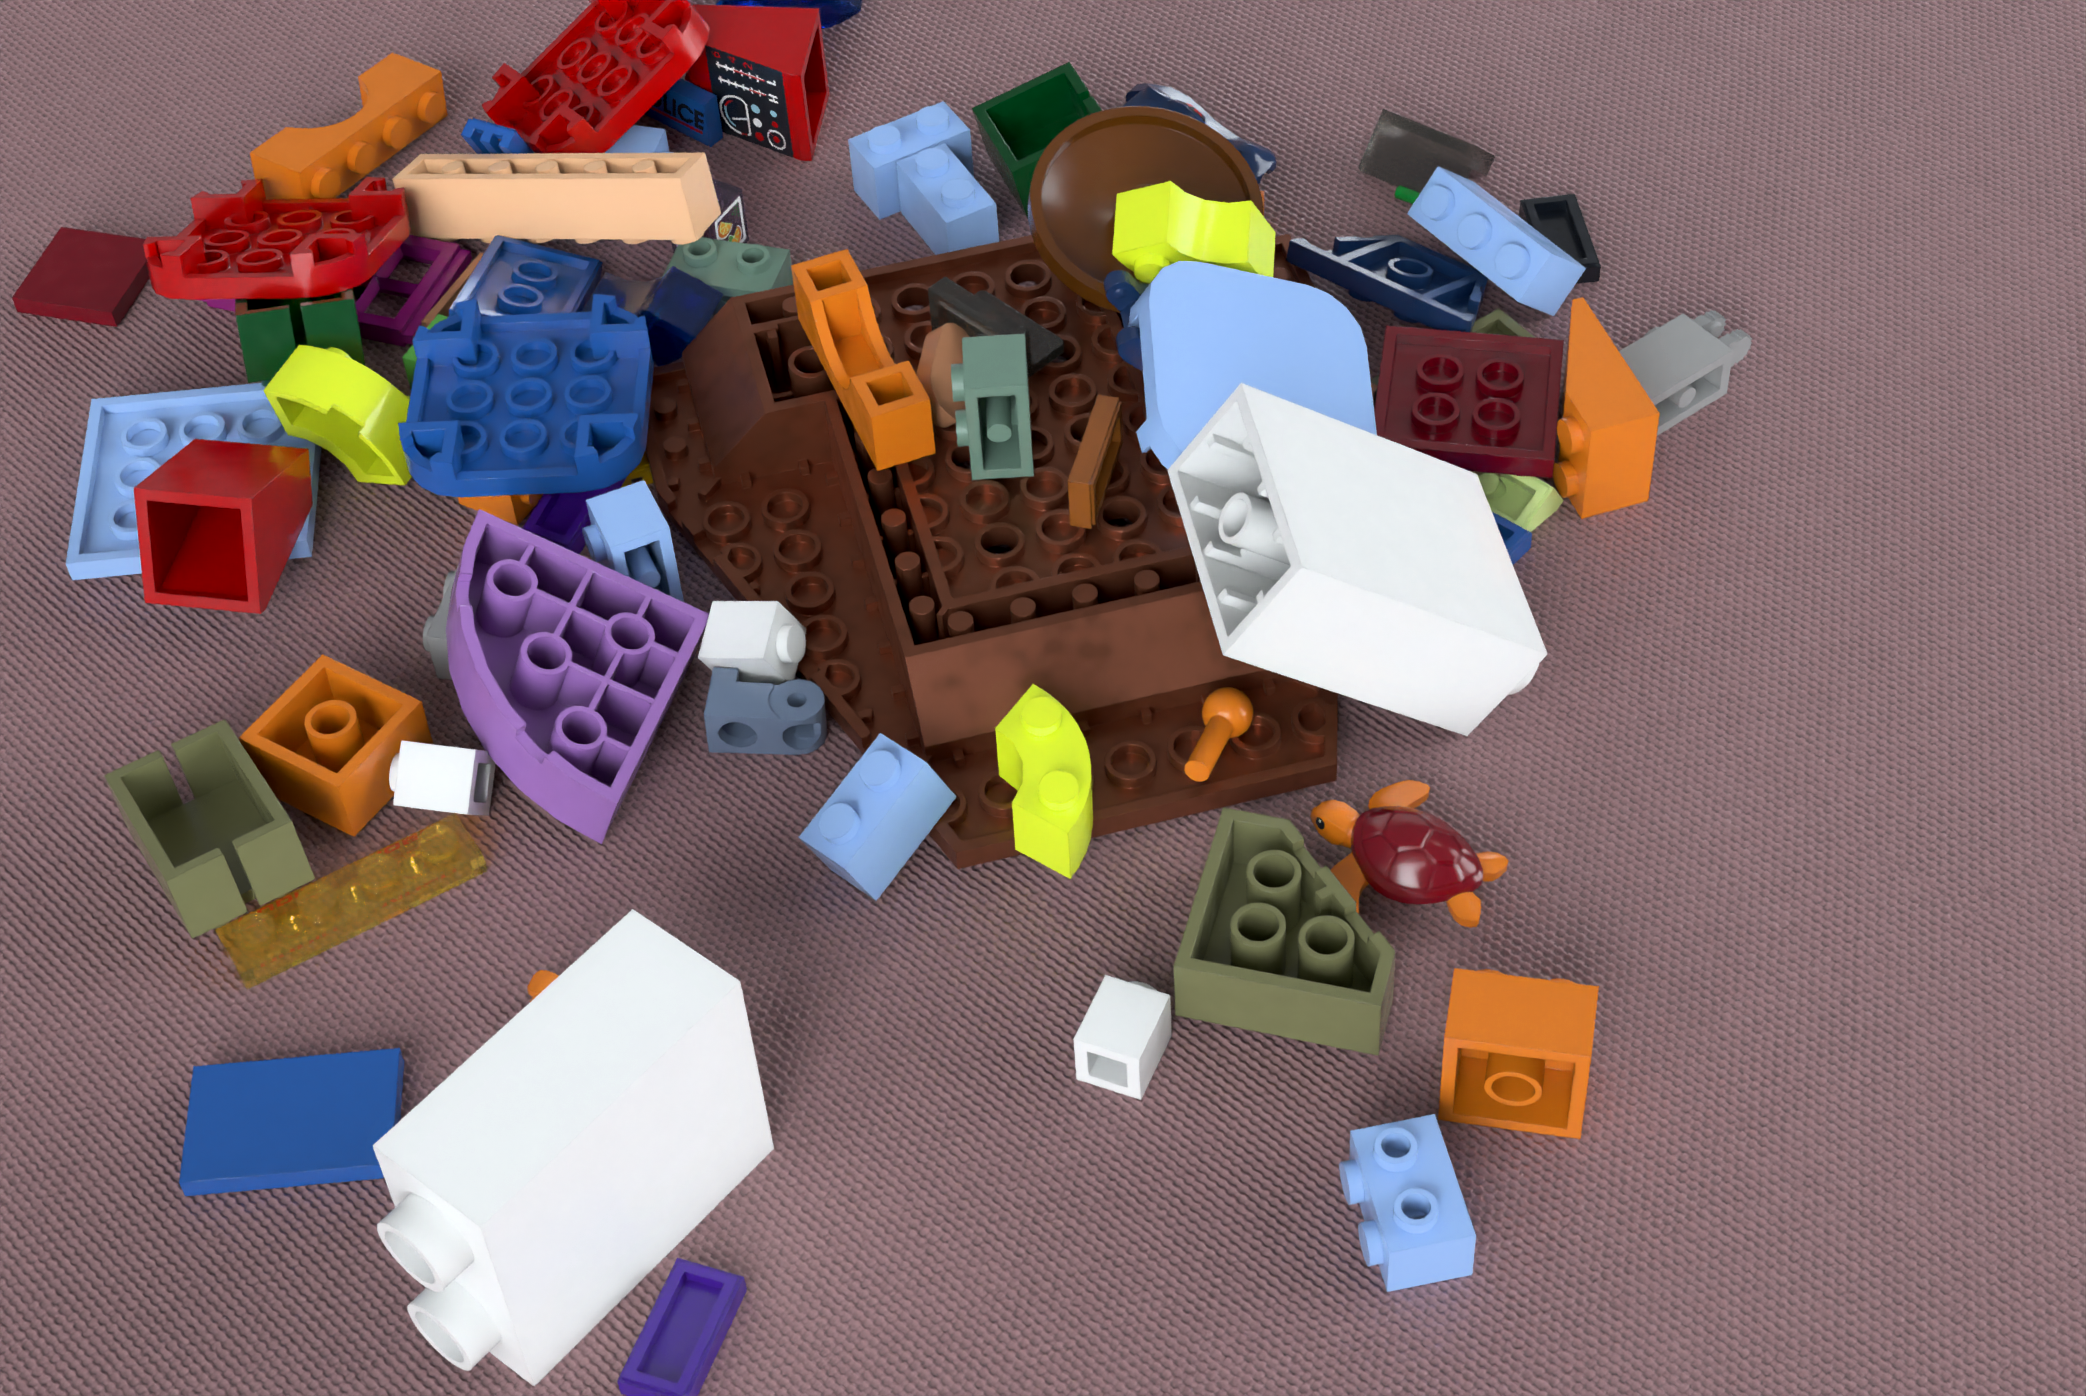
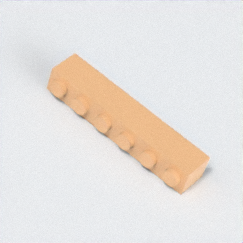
M705 152L420 154L392 179L395 189L404 187L411 225L410 235L435 238V240L453 242L458 239H481L484 243H491L495 236L500 235L512 239H527L528 242L533 244L545 243L553 239H574L576 243L589 244L602 239L622 240L626 244H639L648 240H671L673 244L684 245L699 240L708 227L721 215Z

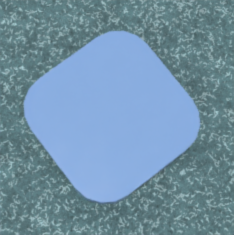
M1178 261L1162 268L1131 307L1128 327L1136 326L1140 328L1147 416L1146 421L1136 431L1141 452L1146 453L1152 449L1161 464L1167 469L1171 467L1240 383L1377 435L1367 346L1361 327L1348 308L1329 293L1306 284L1209 263Z

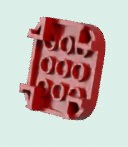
M589 0L591 4L521 74L506 63H503L492 76V79L500 87L492 101L489 100L482 104L485 113L495 124L515 129L534 153H605L689 70L701 55L709 38V26L688 0Z
M366 177L348 195L349 198L266 200L263 179L241 180L242 189L236 194H209L206 191H201L191 197L194 220L177 236L147 237L143 243L152 288L156 294L166 298L208 300L320 297L346 291L370 279L409 237L411 225L404 187L387 191L385 178Z

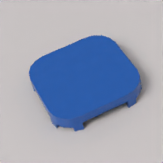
M593 294L591 312L481 316L478 301L473 299L454 303L457 314L436 323L430 330L419 325L412 340L417 359L407 419L404 423H398L409 474L420 487L437 495L452 497L577 493L606 488L626 478L640 464L647 443L654 363L645 316L638 318L635 314L617 307L615 296Z

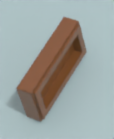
M1097 395L1068 478L1070 526L1092 529V526L1096 524L1123 445L1122 404L1119 402V397Z

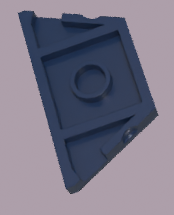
M1374 235L1368 238L1356 236L1335 237L1333 250H1322L1311 245L1305 238H1295L1289 242L1286 258L1287 262L1348 289V294L1357 300L1376 302L1393 310L1394 315L1400 320L1410 323H1422L1437 330L1471 332L1488 284V278L1477 269L1400 235Z

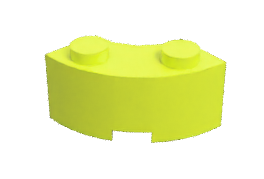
M1172 181L1117 193L1112 255L1129 270L1133 271L1136 279L1147 284L1152 282L1162 268L1178 261L1204 262L1273 277L1276 232L1251 200L1231 203L1204 200L1184 192Z
M298 345L263 390L287 435L309 440L328 450L346 465L358 482L405 486L412 476L409 474L400 441L398 423L406 422L410 396L404 395L389 381L368 367L353 360L341 349L334 347L323 349L314 346Z
M1032 684L995 728L999 776L1017 790V794L1012 802L1015 850L1071 879L1087 852L1093 828L1090 754L1085 737L1069 711L1049 693Z

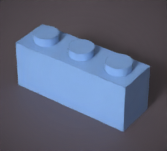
M1439 166L1407 213L1517 302L1552 316L1556 314L1586 269L1475 182Z

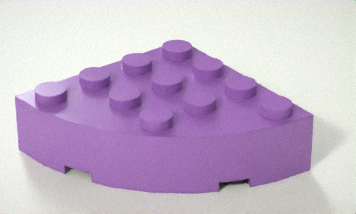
M479 509L463 546L451 590L446 623L449 671L465 717L485 751H488V755L514 785L555 819L602 844L695 657L706 628L709 613Z

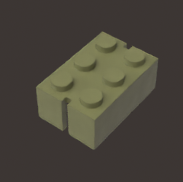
M225 719L171 744L194 797L193 800L185 804L181 800L159 750L104 775L132 838L192 939L212 929L222 927L232 919L247 913L245 904L254 899L261 906L273 899L284 897L292 890L315 880L292 820Z

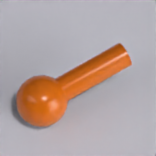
M1223 687L1213 691L1206 698L1202 707V718L1206 727L1184 767L1185 773L1190 779L1198 782L1207 780L1228 739L1242 735L1250 727L1254 710L1250 699L1244 692L1232 687Z

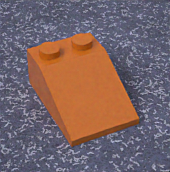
M1581 297L1573 299L1571 305L1561 419L1557 422L1559 454L1558 462L1554 463L1553 479L1559 495L1562 498L1568 497L1580 518L1584 519L1648 501L1660 413L1585 299Z

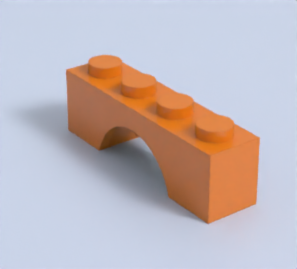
M392 52L358 76L363 108L355 115L342 122L324 127H285L250 152L254 178L263 179L266 200L336 198L447 117L441 71Z
M841 250L791 265L798 319L877 471L935 454L930 398L909 360L895 364L891 358L874 314L868 285L849 250Z

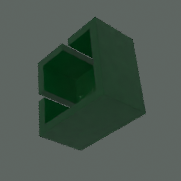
M1070 62L972 108L987 154L1027 219L1031 181L1035 167L1046 147L1061 131L1085 116L1102 111L1094 97H1090L1088 88Z
M353 288L320 297L235 299V317L248 383L261 381L262 386L266 387L298 345L314 346L323 349L330 347L338 348L346 352L353 360L365 366Z

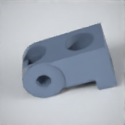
M713 667L704 710L709 752L801 755L813 752L825 743L828 736L824 693L818 685L803 679L788 680L779 685H774V683L740 682L738 668Z

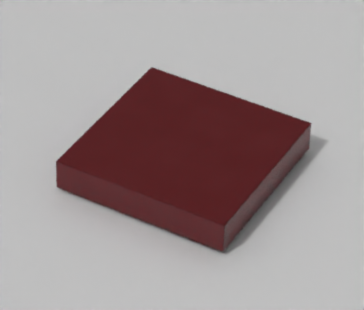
M61 227L13 295L12 300L17 312L118 327L150 278L143 243L146 239Z

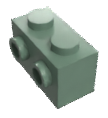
M701 237L699 240L689 244L678 245L661 278L669 321L706 326L731 297L793 285L790 249L710 239L707 237Z
M1025 334L962 337L963 363L951 364L953 402L965 401L966 409L955 410L958 447L969 446L972 480L1034 476Z

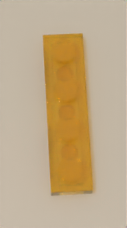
M456 813L284 897L215 929L221 947L246 990L488 870L482 852Z

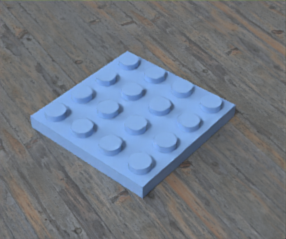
M262 383L91 399L66 557V566L71 579L82 580L142 574L134 487L194 439L309 449L313 505L289 559L312 557L321 447L309 440L287 435L263 391L266 387L262 386Z

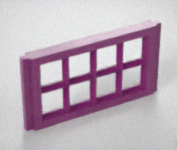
M409 235L380 267L375 276L373 275L370 279L355 287L365 289L356 301L361 338L406 347L407 344L413 345L412 340L419 325L422 326L421 321L465 271L472 260L471 251L461 249L460 244ZM402 259L431 265L419 284L389 278ZM379 292L408 298L395 318L365 312ZM235 299L199 300L207 302L209 307L235 312Z

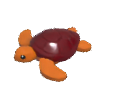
M1401 781L1378 790L1369 800V810L1361 815L1345 802L1337 800L1322 801L1312 809L1310 817L1317 832L1332 845L1351 849V853L1334 865L1330 871L1356 901V912L1358 914L1359 898L1362 891L1370 884L1381 895L1400 903L1421 905L1446 901L1454 921L1461 926L1477 927L1481 914V900L1473 891L1478 889L1483 882H1492L1507 871L1509 861L1505 856L1498 852L1490 851L1475 853L1468 842L1449 824L1434 815L1414 809L1429 797L1430 787L1420 781Z

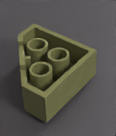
M1223 807L1174 963L1175 1016L1379 1056L1393 1002L1394 948L1380 931L1373 933L1356 912V901L1327 866L1321 868L1304 847V837L1289 819Z

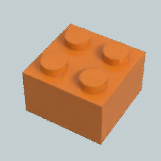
M324 654L239 737L240 743L277 799L353 837L394 796L395 792L391 790L389 785V771L394 756L400 753L401 740L433 744L422 701Z
M1454 968L1444 1035L1438 1120L1581 1139L1599 986L1577 984L1560 978L1546 980L1507 975L1491 969L1475 971Z

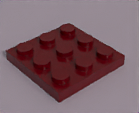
M1386 325L1374 410L1377 436L1468 471L1552 478L1564 340Z

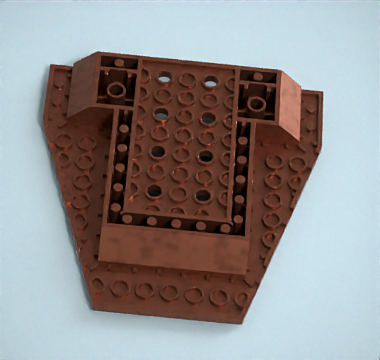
M1290 234L1276 236L1273 278L1306 284L1315 288L1306 270L1286 261L1289 242L1292 240ZM1032 235L860 270L868 285L874 314L891 358L895 364L909 360L915 373H917L926 335L946 323L951 322L959 325L970 337L1025 334L1034 476L972 480L971 469L958 467L959 464L970 461L969 446L958 447L956 423L946 428L933 424L935 454L877 471L798 319L794 284L731 297L683 350L682 362L654 367L645 450L659 507L736 601H778L807 629L805 634L806 649L802 660L798 662L796 673L801 679L811 681L821 688L824 693L825 709L862 754L866 752L881 733L927 762L957 796L929 832L932 839L957 869L1023 854L1015 850L1012 802L1017 794V790L999 776L995 728L1032 684L1043 689L1058 700L1072 715L1085 737L1090 754L1092 774L1093 828L1091 838L1337 781L1338 693L1222 654L1167 471L1168 469L1161 464L1152 449L1146 453L1141 452L1136 431L1147 419L1143 371L1124 361L1118 354L1116 336L1118 332L1124 329L1121 313L1097 306L1063 284L1041 258ZM1027 281H1033L1036 285L1031 287L1019 286L1018 284ZM912 305H922L924 307L916 311L905 310L906 307ZM1062 356L1067 360L1062 363L1046 361L1049 358ZM1097 395L1119 397V402L1122 404L1123 445L1096 524L1092 526V529L1070 526L1068 478L1081 444L1077 439L1084 435ZM1117 518H1128L1133 524L1126 527H1115L1108 523ZM1003 544L1013 549L1004 554H993L986 551L990 547ZM1223 687L1241 690L1248 696L1253 705L1254 715L1250 727L1242 735L1228 739L1207 780L1198 782L1190 779L1186 775L1184 767L1206 727L1202 718V707L1206 698L1213 691Z

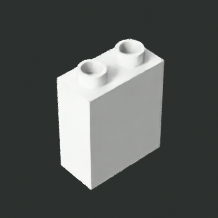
M1243 383L1239 384L1167 470L1224 656L1468 736L1507 695L1515 694L1528 685L1535 675L1539 663L1547 655L1478 475Z
M633 909L373 1145L395 1206L377 1224V1232L395 1260L414 1279L424 1285L425 1289L407 1306L408 1313L420 1333L448 1361L463 1370L470 1371L490 1352L527 1382L535 1386L774 1149L740 981Z

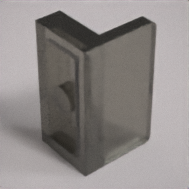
M1383 109L1359 164V170L1396 187L1402 185L1421 193L1438 166L1468 179L1471 171L1487 177L1495 156L1478 146Z
M943 277L928 288L932 331L951 322L962 327L969 337L1025 334L1028 378L1064 353L1063 339L987 291L980 290L972 294L947 277Z

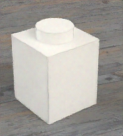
M712 601L698 659L711 670H713V667L738 668L740 682L774 683V685H779L788 680H794L798 662L802 660L805 653V634L807 629L778 601Z
M401 740L400 753L394 756L389 771V785L391 790L395 792L393 805L466 815L489 816L496 763L488 755V751Z
M1105 975L1073 1039L1076 1079L1141 1100L1172 1036L1170 995L1159 992L1143 982H1127Z

